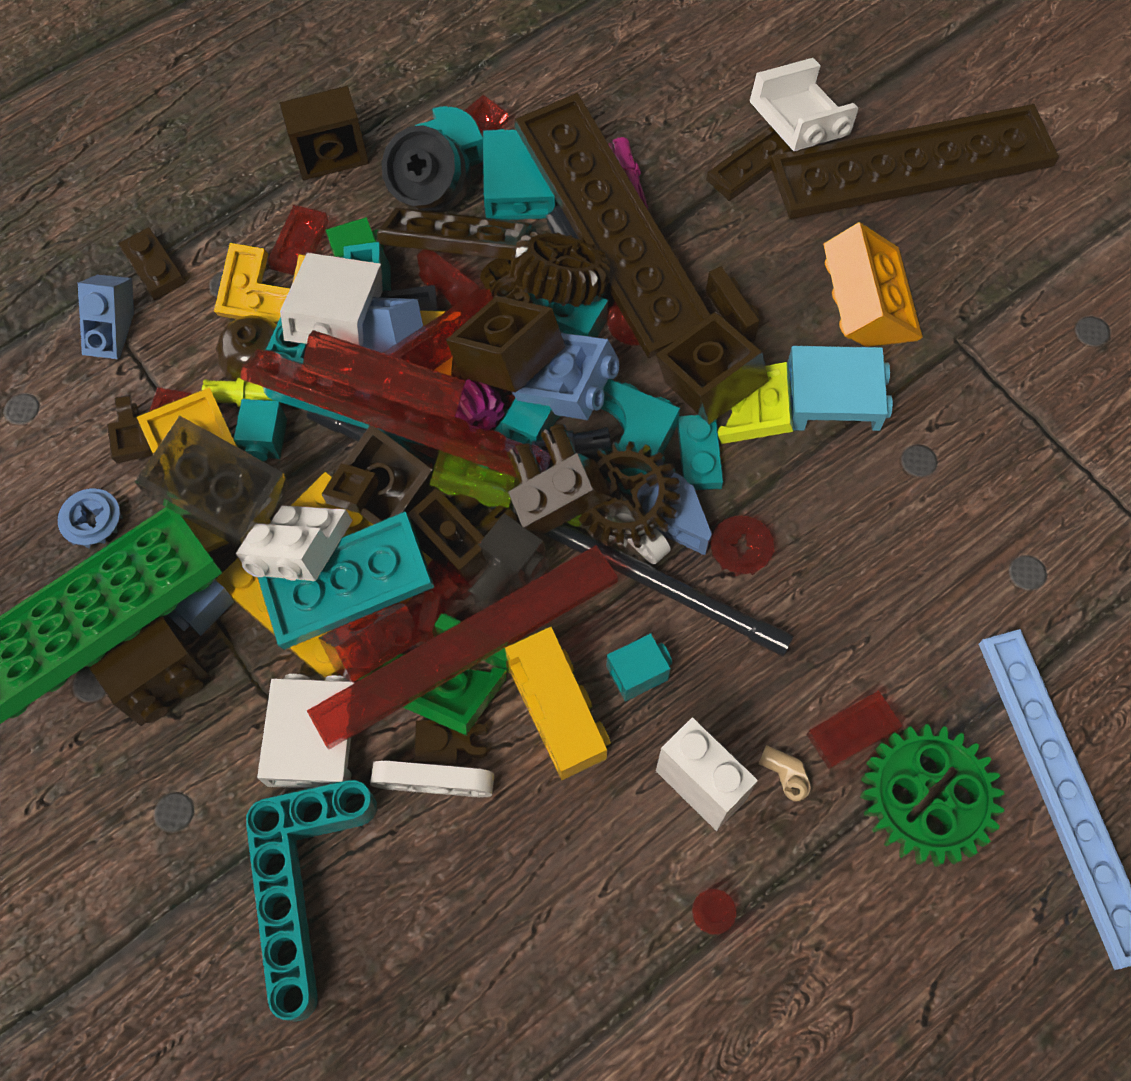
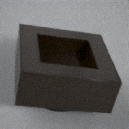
M341 463L322 492V496L327 504L361 514L377 488L379 480L376 473Z

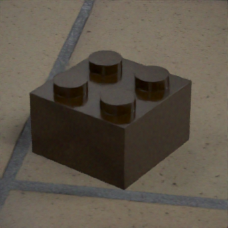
M348 85L279 102L303 181L369 164Z
M499 296L492 299L446 339L462 378L515 393L526 386L533 376L544 366L548 365L565 348L552 308Z
M716 312L656 354L665 383L708 424L769 381L762 351Z
M370 424L343 463L376 473L379 484L360 514L373 525L405 511L408 514L436 489L446 473L389 430L374 424Z
M162 616L143 627L140 633L133 639L121 642L105 653L99 662L89 666V669L113 705L140 726L162 718L167 713L168 707L181 698H188L196 694L203 687V683L211 678L186 641Z

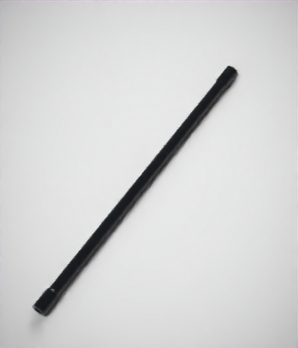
M307 411V418L335 433H341L359 442L367 430ZM414 449L446 473L440 482L441 484L458 491L472 479V477ZM488 486L492 494L480 503L494 509L502 501L507 505V510L510 508L518 518L517 522L521 523L510 496L497 493ZM562 524L543 534L747 636L752 642L784 657L794 635L764 620L753 618L611 546H606L603 542L566 524Z

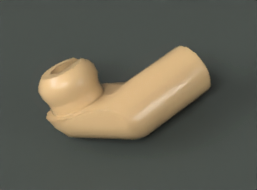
M766 745L758 764L778 773L783 791L791 801H801L806 798L810 793L811 787L802 761Z

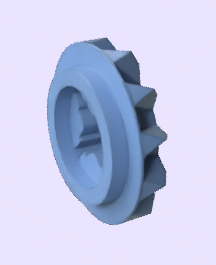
M96 488L81 490L70 496L62 505L58 514L59 530L63 537L73 545L77 544L90 548L92 544H105L106 538L111 533H117V524L119 520L123 519L120 513V504L107 491ZM85 509L96 515V527L93 528L85 523L87 521Z

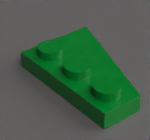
M380 651L359 675L358 684L359 688L467 735L506 681L507 669L492 667L491 672L470 669V664L455 662L454 667L431 664L428 657Z

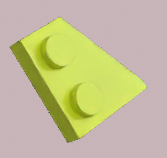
M787 362L765 366L769 381L731 408L732 414L726 426H720L718 429V438L721 444L793 432L790 371Z

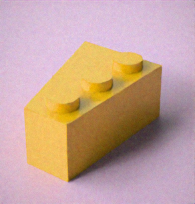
M552 627L505 647L510 674L561 780L606 760V746L611 744L609 736L601 721L594 722L589 708L592 707L590 698L584 686H578L572 673L574 672L572 662L566 650L561 649Z

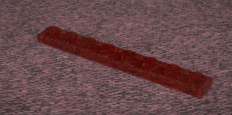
M257 349L242 365L240 377L242 380L518 478L507 453L509 450L514 449L516 454H518L516 446L523 443L506 438L500 432L486 431L468 424L461 418L447 417L433 412L422 404H411L394 398L388 392L375 391L358 385L349 378L336 377L324 373L313 365L299 364L285 359L274 351ZM531 444L541 472L546 471L551 461L550 454L543 451L540 447Z

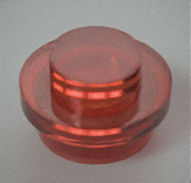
M708 889L701 892L694 900L692 917L696 926L701 931L711 935H719L726 932L733 925L736 918V907L732 898L724 891Z

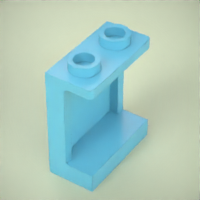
M792 346L787 365L790 371L793 430H805L808 420L871 421L872 431L881 430L885 419L891 417L893 407L892 396L886 395V385H888L890 379V365L888 362H884L883 348Z

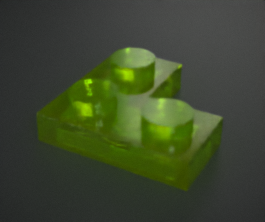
M442 438L430 485L438 487L440 491L449 495L462 494L476 498L480 503L487 506L495 507L500 505L508 508L511 501L508 491L514 489L515 477L477 466L480 449Z

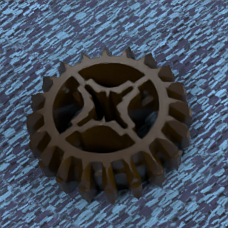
M543 231L542 234L532 232L530 236H522L521 240L516 243L511 257L510 276L515 279L516 285L523 287L525 293L534 294L536 299L548 300L549 304L552 302L560 303L563 307L566 304L579 307L580 304L587 306L591 305L592 302L600 300L601 295H604L605 288L608 287L611 268L609 267L610 261L605 257V253L595 250L594 244H587L584 242V239H576L572 235L566 236L561 235L559 232L552 234Z
M632 441L628 442L626 451H621L619 444L614 442L612 444L613 453L607 455L600 448L597 451L600 458L597 464L605 480L609 477L611 480L609 492L612 498L582 513L578 520L582 526L590 525L588 533L591 537L595 538L602 534L601 541L606 546H609L616 537L617 545L620 549H625L628 539L631 538L634 546L640 548L642 546L641 536L647 535L651 542H655L657 538L653 530L656 527L664 532L669 530V526L663 518L675 519L677 517V510L670 505L681 503L680 494L674 492L680 487V481L678 478L671 477L675 472L671 463L663 465L665 458L661 452L651 456L652 450L647 444L637 452L636 445ZM629 468L639 469L647 472V474L643 475L641 472L635 476H626L620 470ZM618 483H621L625 490H630L635 508L631 506L628 500L624 501ZM658 486L656 502L652 509L645 514L642 509L645 498L652 494L651 490ZM620 513H626L635 521L618 523L610 521L605 517L608 515L614 517Z

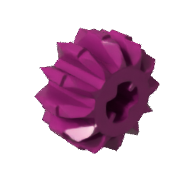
M469 379L466 380L464 385L460 387L455 386V390L452 393L445 394L443 396L445 402L441 403L444 411L442 426L448 434H451L453 439L457 438L461 443L467 442L469 439L476 441L483 434L488 435V431L491 428L497 427L499 425L497 420L501 419L505 414L502 409L504 403L501 401V396L495 388L480 382H472Z

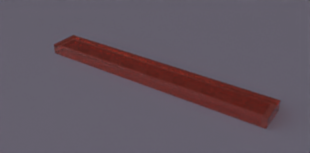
M595 545L308 709L307 713L325 746L330 750L616 584L618 576L600 549Z

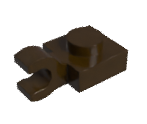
M130 395L116 397L115 407L118 422L107 424L112 459L117 464L154 456L137 419L139 416L137 404H132Z

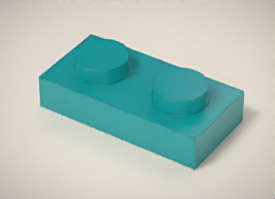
M699 415L679 416L677 428L682 477L689 484L693 485L695 490L722 489L723 478L716 420L708 424Z

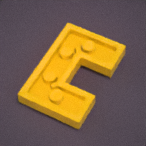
M234 243L229 244L214 312L218 316L233 319L248 315L262 316L278 323L281 317V307L290 289L262 284L269 255L264 248ZM299 254L294 279L301 267L305 255Z

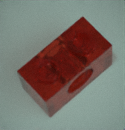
M400 602L335 628L318 638L335 672L352 683L423 640L407 606Z

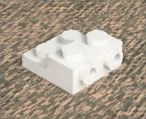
M281 506L270 524H255L237 550L236 555L242 562L244 570L255 577L265 576L285 578L291 581L296 579L316 581L351 524L352 519L345 509Z

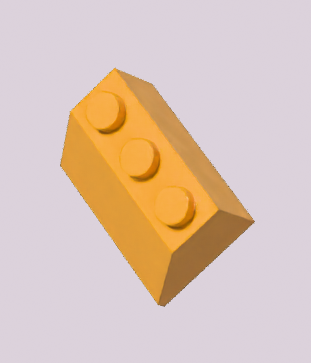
M860 222L823 244L827 257L825 259V266L831 275L834 287L832 296L839 307L841 316L839 325L845 337L865 347L913 342L923 338L898 246Z

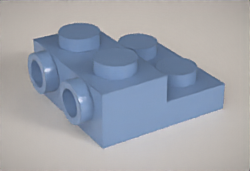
M561 333L565 348L548 365L544 366L533 376L526 386L519 389L516 393H512L517 401L550 406L555 415L588 420L593 410L597 411L602 407L604 402L603 388L608 379H614L617 376L619 359L608 339Z

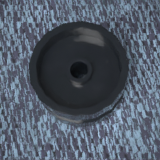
M424 125L412 126L395 134L386 146L382 159V178L388 191L400 202L423 211L446 212L457 206L467 194L472 179L471 162L465 149L452 138Z

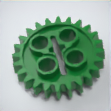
M925 724L921 728L919 736L912 726L908 727L903 732L904 740L897 733H893L888 738L890 747L881 743L875 749L880 758L871 757L866 763L874 772L865 773L861 777V781L872 786V788L863 791L860 794V798L873 801V805L864 812L865 816H877L879 822L872 828L873 833L886 830L889 834L885 839L884 845L887 847L896 841L900 843L899 856L901 858L906 856L911 850L915 851L916 864L919 865L926 861L928 855H931L935 867L944 864L945 854L953 865L962 861L961 851L969 858L976 855L978 851L975 844L984 847L991 842L984 831L993 833L1000 828L997 822L990 817L999 816L1004 813V808L994 804L993 800L1000 798L1005 793L1003 790L992 788L991 783L998 779L1000 774L994 772L987 773L984 769L992 759L984 757L978 760L974 756L979 748L977 743L967 749L962 746L964 741L963 733L957 735L953 740L948 739V730L945 726L937 732L936 736H933L929 724ZM920 756H927L933 759L937 766V773L933 774L924 770L920 763ZM954 767L957 771L956 775L935 795V800L927 805L913 822H908L907 815L924 799L929 789L942 779L949 768ZM955 785L962 786L968 791L970 804H964L956 798L954 794ZM893 786H902L909 792V804H903L896 800L892 792ZM928 815L935 816L942 822L944 828L942 835H937L930 831L926 823Z

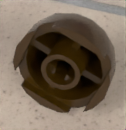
M248 315L235 319L224 328L219 336L216 352L219 367L228 381H237V378H245L246 381L262 382L260 362L277 323L262 316ZM284 375L273 376V378L278 379L285 377Z

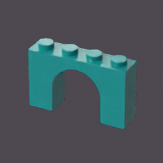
M608 379L603 388L604 402L600 409L613 415L620 423L624 432L619 442L621 451H626L628 442L632 441L636 445L637 452L647 444L652 450L651 456L658 452L663 454L677 428L680 408L674 406L665 398H655L640 392L631 384H621ZM515 398L502 421L503 434L506 435L509 443L517 434L529 437L530 441L528 443L532 445L533 440H543L541 433L546 429L550 433V427L561 416L555 415L550 406L517 401ZM629 468L620 470L626 476H635L641 472L643 475L647 474V472L639 469ZM607 477L606 480L611 484L610 478ZM618 483L622 492L632 496L629 489L625 490L623 485Z

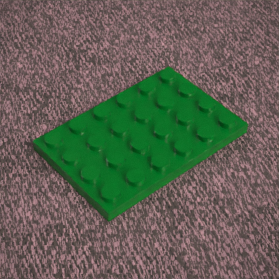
M172 503L0 616V724L9 718L21 715L36 699L47 692L58 690L66 683L70 676L84 667H89L99 662L107 651L122 641L133 639L140 633L142 627L157 617L171 613L178 606L179 602L194 592L206 589L217 576L222 574Z

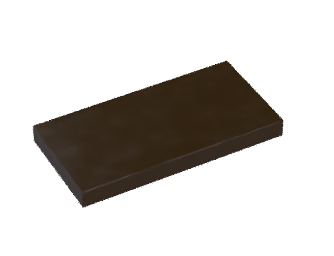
M395 208L377 231V242L381 245L511 260L516 243L521 240L522 236H530L532 224Z

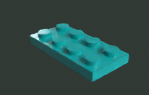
M406 511L343 537L316 581L297 579L291 581L285 578L258 577L277 644L284 650L435 587L411 518Z

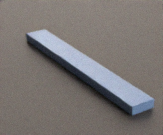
M1021 629L982 639L979 643L980 649L1113 968L1118 970L1131 966V884Z

